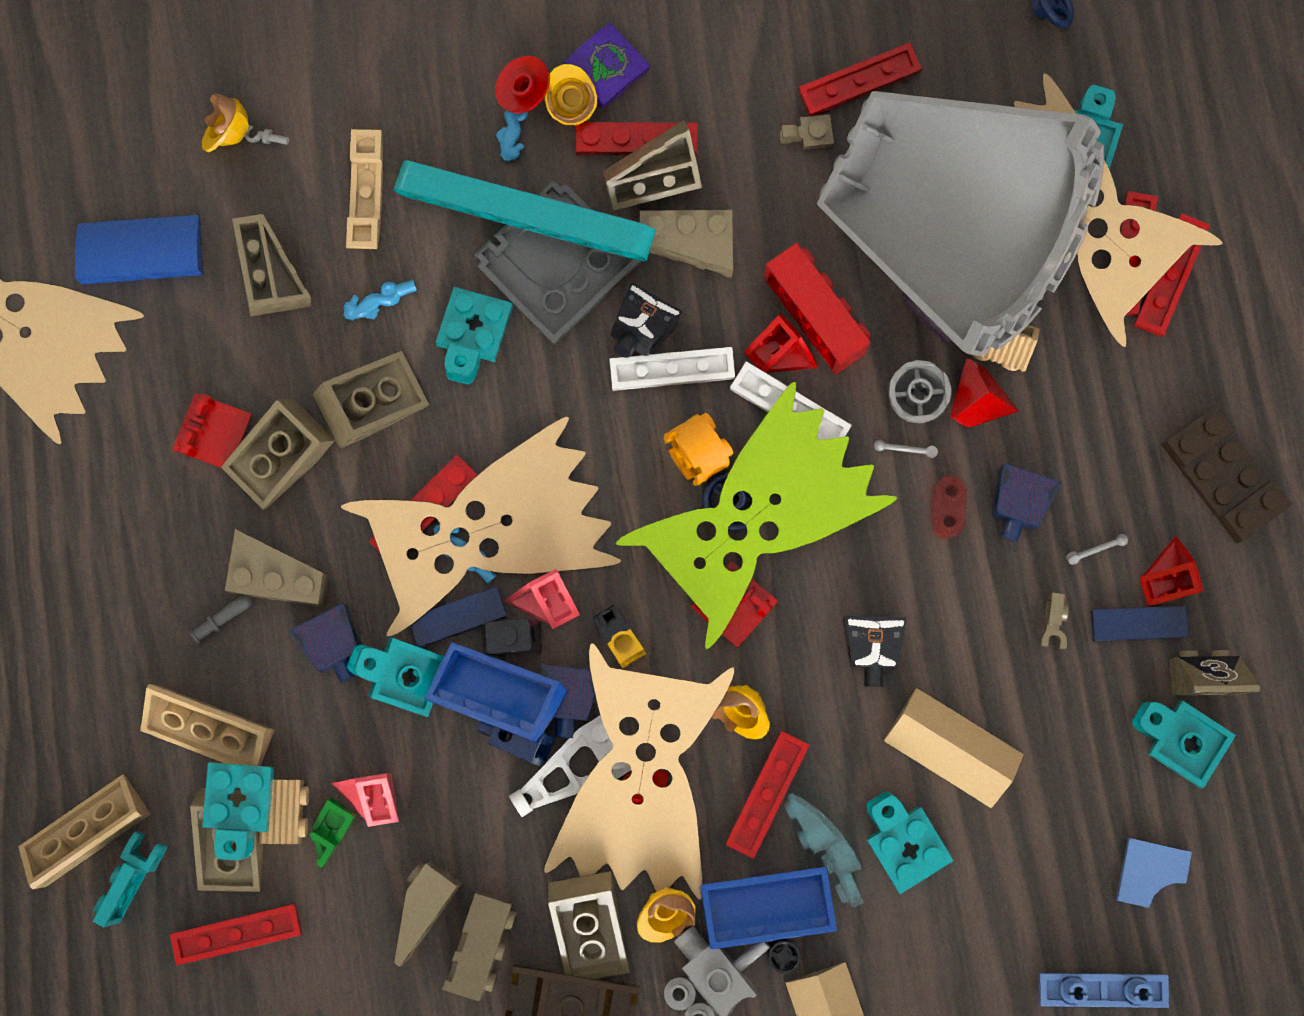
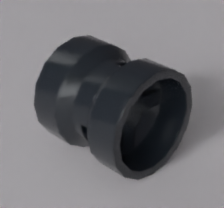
M775 940L767 950V959L775 971L790 973L798 967L800 953L796 945L790 940Z

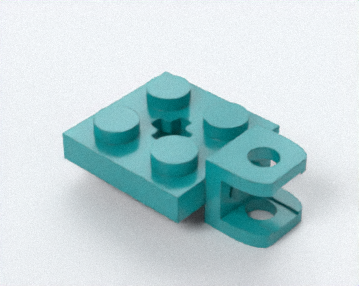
M1091 85L1082 97L1078 110L1074 111L1076 114L1086 115L1096 122L1101 132L1096 141L1104 145V160L1110 170L1123 124L1109 120L1115 104V92L1101 86Z
M453 288L436 340V346L448 349L445 357V369L449 380L469 385L477 375L481 359L496 362L513 303L461 288ZM478 318L483 326L476 327L475 331H471L467 321Z
M389 637L384 651L367 645H355L349 658L347 669L354 675L373 682L368 697L428 717L433 703L424 698L444 656ZM368 658V662L364 666V661ZM412 668V675L416 676L415 681H409L407 686L403 684L404 679L401 678L402 674Z
M1179 701L1173 711L1158 702H1143L1131 721L1132 725L1140 733L1151 740H1155L1147 752L1148 755L1199 788L1205 787L1236 736L1184 701ZM1151 714L1153 715V722H1152V723L1150 722V716H1151ZM1194 736L1197 738L1195 744L1198 746V749L1187 752L1184 741L1186 738L1191 739Z
M208 763L202 827L216 828L214 851L218 859L240 861L249 858L254 849L255 831L269 832L274 767ZM236 788H241V794L246 795V801H241L239 806H236L234 801L231 800V794L235 793ZM233 841L236 843V850L232 847Z
M888 791L882 792L866 803L867 812L878 831L865 839L899 894H902L954 861L919 805L907 812L902 803ZM888 805L887 812L882 813L883 807ZM906 842H909L911 845L917 844L918 848L915 850V856L910 857L906 855L903 857L902 852L905 850L904 844Z
M140 831L132 834L120 856L127 863H123L122 866L118 865L109 880L112 886L107 895L103 894L94 907V912L97 914L92 922L102 927L121 923L146 874L156 871L167 849V845L157 843L147 858L137 853L145 834Z

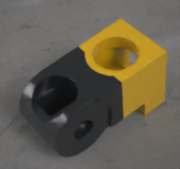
M614 605L592 617L622 669L646 654L644 648Z

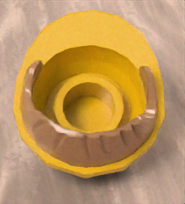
M564 64L554 68L550 73V84L545 95L548 112L553 119L564 125H579L588 120L597 107L598 97L590 77L582 68L572 64Z
M217 93L211 96L210 101L214 111L204 119V122L208 125L201 145L204 151L211 152L218 146L237 144L245 137L249 127L248 116L238 99L229 98Z
M748 685L730 686L712 715V719H720L728 731L734 730L749 739L763 738L769 731L770 722L765 712V705L759 692Z
M665 887L652 893L637 919L638 933L644 940L649 942H664L675 936H681L690 925H695L694 902L688 894L673 888Z

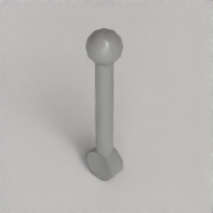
M881 439L874 442V448L877 451L888 449L925 454L928 458H934L938 454V449L935 446L927 448L885 443Z
M1119 534L1115 540L1079 553L1075 551L1070 552L1066 559L1069 564L1074 565L1086 556L1116 545L1125 546L1128 543V537L1124 534Z

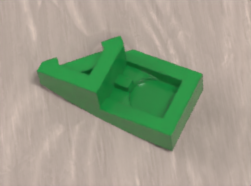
M329 798L312 825L313 831L310 833L311 841H314L318 855L317 864L321 868L328 862L357 813L333 798Z

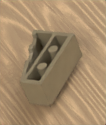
M684 120L602 171L613 211L702 188L690 131Z
M732 210L640 211V223L656 230L649 253L674 261L679 260L692 264L696 268L711 270L732 279Z
M258 214L233 218V231L250 317L311 307V296L307 289L304 288L296 270L282 250L281 244L264 215Z
M235 529L225 591L237 595H248L251 597L324 607L329 576Z
M479 891L475 893L462 930L458 949L455 951L452 959L453 964L448 980H445L442 990L478 1002L483 998L486 991L492 992L497 973L492 972L496 960L502 961L507 942H503L502 938L505 929H512L517 914L516 911L512 910L513 902Z

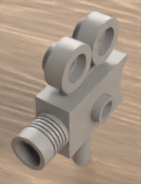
M694 926L674 941L689 960V963L682 968L689 978L677 977L666 985L664 998L671 1008L675 1010L687 1009L685 1016H696V1014H702L703 1016H717V1014L720 1016H732L734 1007L742 999L747 997L754 998L760 993L744 974L743 970L770 948L767 942L755 943L734 961L724 948L710 950L709 944L701 937V934ZM677 988H681L685 992L683 1000H678L675 997L674 993ZM697 990L707 1001V1003H695L697 999Z

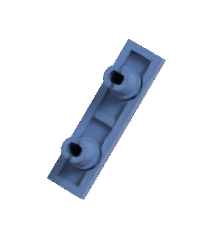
M1038 972V1005L1169 1008L1168 975Z

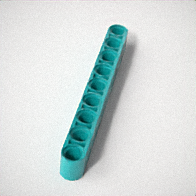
M407 160L402 161L393 188L396 193L411 199L639 261H647L656 234L654 228L642 223Z

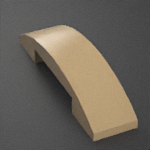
M351 129L350 160L352 164L346 248L377 249L381 224L383 188L382 130Z

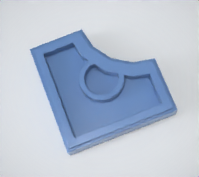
M1127 838L1115 900L1149 908L1154 895L1163 887L1173 883L1186 884L1192 852Z

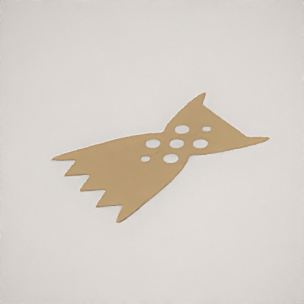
M1045 73L1043 75L1046 105H1035L1020 101L1014 102V106L1019 108L1076 114L1056 83ZM1104 160L1100 186L1104 193V200L1097 207H1090L1088 205V212L1082 222L1089 225L1093 219H1103L1108 225V231L1103 237L1094 238L1087 229L1077 255L1081 274L1105 324L1116 341L1123 347H1126L1125 315L1191 245H1221L1222 241L1202 228L1166 214L1139 206L1121 205L1118 202L1117 191L1110 170ZM1126 219H1134L1140 226V231L1134 238H1125L1120 233V225ZM1097 250H1106L1111 255V263L1105 269H1098L1092 264V255ZM1134 255L1141 258L1140 266H1130V257Z
M0 279V329L3 333V338L0 342V386L47 436L57 444H61L60 433L54 415L58 413L85 414L86 411L74 385L77 383H105L106 379L96 360L95 353L125 352L126 347L114 323L143 318L144 315L129 307L61 286L27 281L3 282ZM11 294H20L25 300L24 307L18 312H11L6 307V299ZM22 327H29L31 329L29 337L23 338L20 336V329Z
M564 417L547 426L488 466L463 489L450 507H443L429 502L400 500H363L349 502L341 506L342 509L369 520L396 595L400 611L390 626L387 636L401 632L423 616L460 582L470 567L501 573L534 574L551 572L554 569L566 571L616 565L621 562L620 559L593 548L598 539L611 526V522L587 517L581 513L586 504L598 491V487L574 482L568 478L586 455L585 451L562 448L555 444L565 429L569 417ZM471 501H480L485 507V514L479 520H472L466 515V506ZM503 515H510L513 521L510 526H504L500 523ZM426 517H435L440 522V530L434 536L425 535L421 530V522ZM461 527L470 533L469 542L463 547H457L450 541V534L455 528ZM491 538L498 543L499 550L494 557L487 558L480 553L479 545L482 540ZM408 549H417L419 555L415 560H410L407 557ZM446 554L453 559L454 567L451 572L441 574L436 571L434 562L439 555Z
M591 643L589 660L592 681L603 725L609 739L613 743V749L595 766L579 790L551 849L544 872L548 873L555 869L568 857H572L580 877L593 875L602 866L609 864L620 889L624 890L639 873L646 870L656 892L665 887L669 888L676 879L683 876L694 895L700 900L699 887L702 885V869L697 815L689 782L678 758L680 754L685 752L694 743L717 709L732 681L734 668H729L710 684L615 669L607 665L597 647ZM651 699H656L660 702L658 710H651L648 707V702ZM625 717L635 718L639 723L638 732L634 735L623 734L619 729L620 721ZM666 724L676 725L680 729V738L673 743L664 741L660 735L661 728ZM648 742L654 746L656 755L651 761L644 762L637 757L636 749L640 744ZM615 763H627L632 769L631 776L626 780L614 778L612 767ZM659 769L668 770L672 775L671 784L662 788L656 786L652 780L653 773ZM634 794H641L644 797L643 803L640 805L634 804L632 796Z

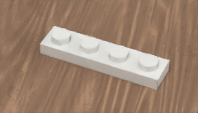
M732 347L651 354L649 356H630L629 358H610L613 391L735 379Z
M745 362L732 383L730 390L769 412L788 386L750 363ZM796 392L793 412L799 413L822 408ZM824 409L825 411L817 434L818 440L845 437L852 425Z

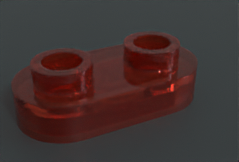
M944 477L936 484L934 489L932 528L936 535L944 539L956 537L964 527L966 487L962 480L957 477ZM946 487H954L956 495L954 497L948 496L946 494ZM945 517H951L954 520L953 527L949 528L944 525L943 520Z

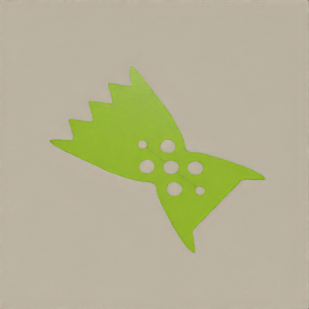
M796 382L791 383L781 394L741 450L725 481L717 507L696 509L657 521L626 534L616 542V545L646 546L707 616L709 623L705 642L706 649L710 648L718 640L731 620L752 579L757 557L760 554L783 552L818 541L880 511L897 499L896 496L866 495V489L874 465L842 467V461L849 441L848 436L818 440L817 434L825 411L823 408L799 413L792 411L796 394ZM739 491H745L752 497V505L747 510H738L733 504V496ZM772 494L780 495V504L772 505L769 498ZM705 521L711 522L716 528L715 537L709 541L701 540L696 531L697 526ZM739 521L746 524L747 536L741 541H735L728 535V527L733 522ZM767 521L774 522L779 529L778 536L771 541L764 540L759 534L760 526ZM736 552L741 555L743 559L742 567L737 571H728L723 565V559L726 554ZM698 557H702L706 561V565L702 569H697L694 566V560Z

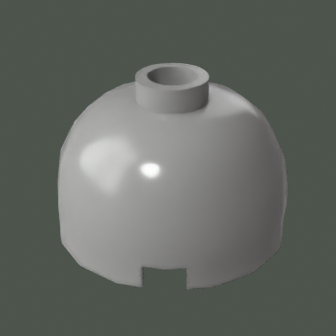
M916 360L905 363L895 372L889 383L888 398L891 408L900 418L907 422L921 424L932 421L944 412L950 402L951 385L949 378L930 361Z

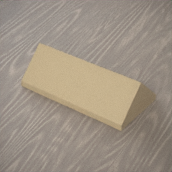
M149 684L146 688L140 731L222 763L261 766L275 729L160 685Z
M915 688L884 739V742L990 808L994 806L1013 782L1024 755L918 688Z
M124 774L18 846L28 884L32 889L47 887L151 814Z
M846 962L785 982L796 1016H864Z

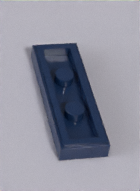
M494 587L429 610L412 623L411 627L418 647H423L480 627L485 622H494L505 618L507 614L498 588Z
M1186 606L1091 610L1093 641L1189 637Z

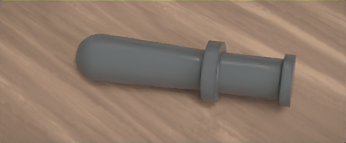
M239 595L214 616L208 615L206 617L207 621L196 629L189 631L194 641L199 644L200 640L214 630L216 632L220 631V626L251 606V597Z

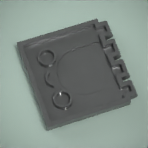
M552 180L537 194L538 196L592 210L566 183L560 187ZM506 224L494 235V238L500 243L499 246L496 247L488 240L474 254L475 258L480 262L477 268L553 345L558 343L642 262Z

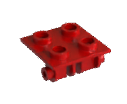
M194 393L172 450L221 468L242 442L252 414L215 401L207 395Z
M732 560L725 566L728 571L732 572L740 569ZM751 579L743 598L722 635L738 648L776 605L778 600L754 579ZM694 603L691 608L709 623L707 616Z

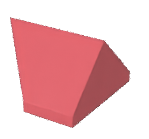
M557 569L529 582L504 600L507 604L550 625L552 629L580 615Z
M392 773L331 783L366 820L368 827L399 822Z

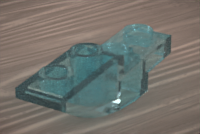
M794 793L787 794L788 802L783 805L790 820L797 819L802 830L797 832V836L803 849L810 848L813 854L822 850L825 851L826 855L821 858L825 867H827L828 873L834 872L839 884L835 886V889L842 904L848 902L849 906L854 908L864 903L851 875L852 872L861 869L862 866L844 836L821 811L808 801Z

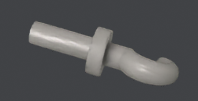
M249 125L245 135L247 141L254 143L260 139L265 144H270L271 141L285 145L289 143L288 137L273 134L271 129H265L264 132L258 131L255 137L250 138L249 132L253 128L252 125Z

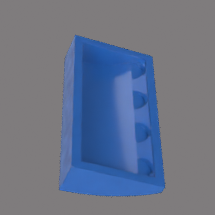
M199 215L81 223L77 225L75 279L81 284L203 275Z
M451 642L424 699L536 742L555 715L567 689L556 680Z
M827 867L700 885L699 887L710 950L837 931Z

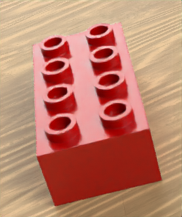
M795 243L766 264L763 279L834 375H837L865 355L871 343L868 338L871 336L862 322L856 323L850 315L852 309L843 297L838 299L832 291L834 286L829 277L824 272L820 274L814 267L815 260L811 253L805 247L801 249Z

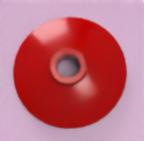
M521 56L508 63L496 81L495 95L499 105L506 111L514 114L525 113L535 108L543 100L549 88L550 74L547 66L534 56Z

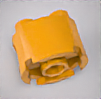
M704 413L701 416L696 414L664 434L665 444L671 441L673 448L668 450L671 458L688 481L692 478L695 479L693 480L694 486L700 485L712 475L729 466L728 457L733 454L729 443L724 438L720 440L714 431L716 426L708 413Z

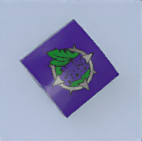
M611 23L583 43L562 64H572L585 71L594 84L598 96L597 103L602 108L625 92L626 87L646 74L651 66Z

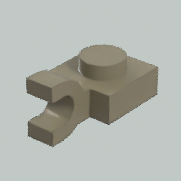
M830 114L800 117L799 126L781 125V131H779L780 144L801 141L802 150L833 147L834 140Z
M1050 593L1047 595L1043 623L1045 628L1039 644L1041 647H1048L1050 636H1055L1059 642L1058 649L1065 650L1067 648V638L1059 630L1062 621H1066L1068 616L1069 604L1064 602L1065 594Z

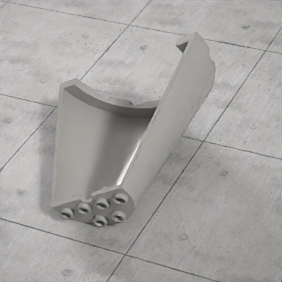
M872 91L869 98L862 105L861 115L856 125L848 133L847 142L850 144L849 149L845 155L841 154L836 158L829 180L820 190V198L817 205L962 351L975 356L985 355L989 347L996 350L1000 349L1031 323L1042 310L1036 304L1043 299V295L1047 290L1055 292L1074 260L1089 226L1082 222L1088 212V204L1096 206L1101 186L1104 145L1096 141L1101 132L1092 118L1081 114Z

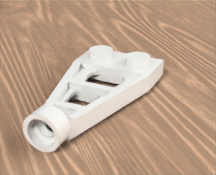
M601 715L579 728L573 734V738H569L521 790L519 789L509 795L510 800L521 817L533 811L532 809L578 794L588 776L578 777L574 775L569 767L570 758L581 747L587 746L591 748L600 762L613 749V743L604 728ZM618 762L612 767V775L618 779L632 769L627 763ZM560 767L566 773L570 783L567 787L550 793L545 789L543 779L555 768ZM527 793L532 796V803L530 805L523 794Z

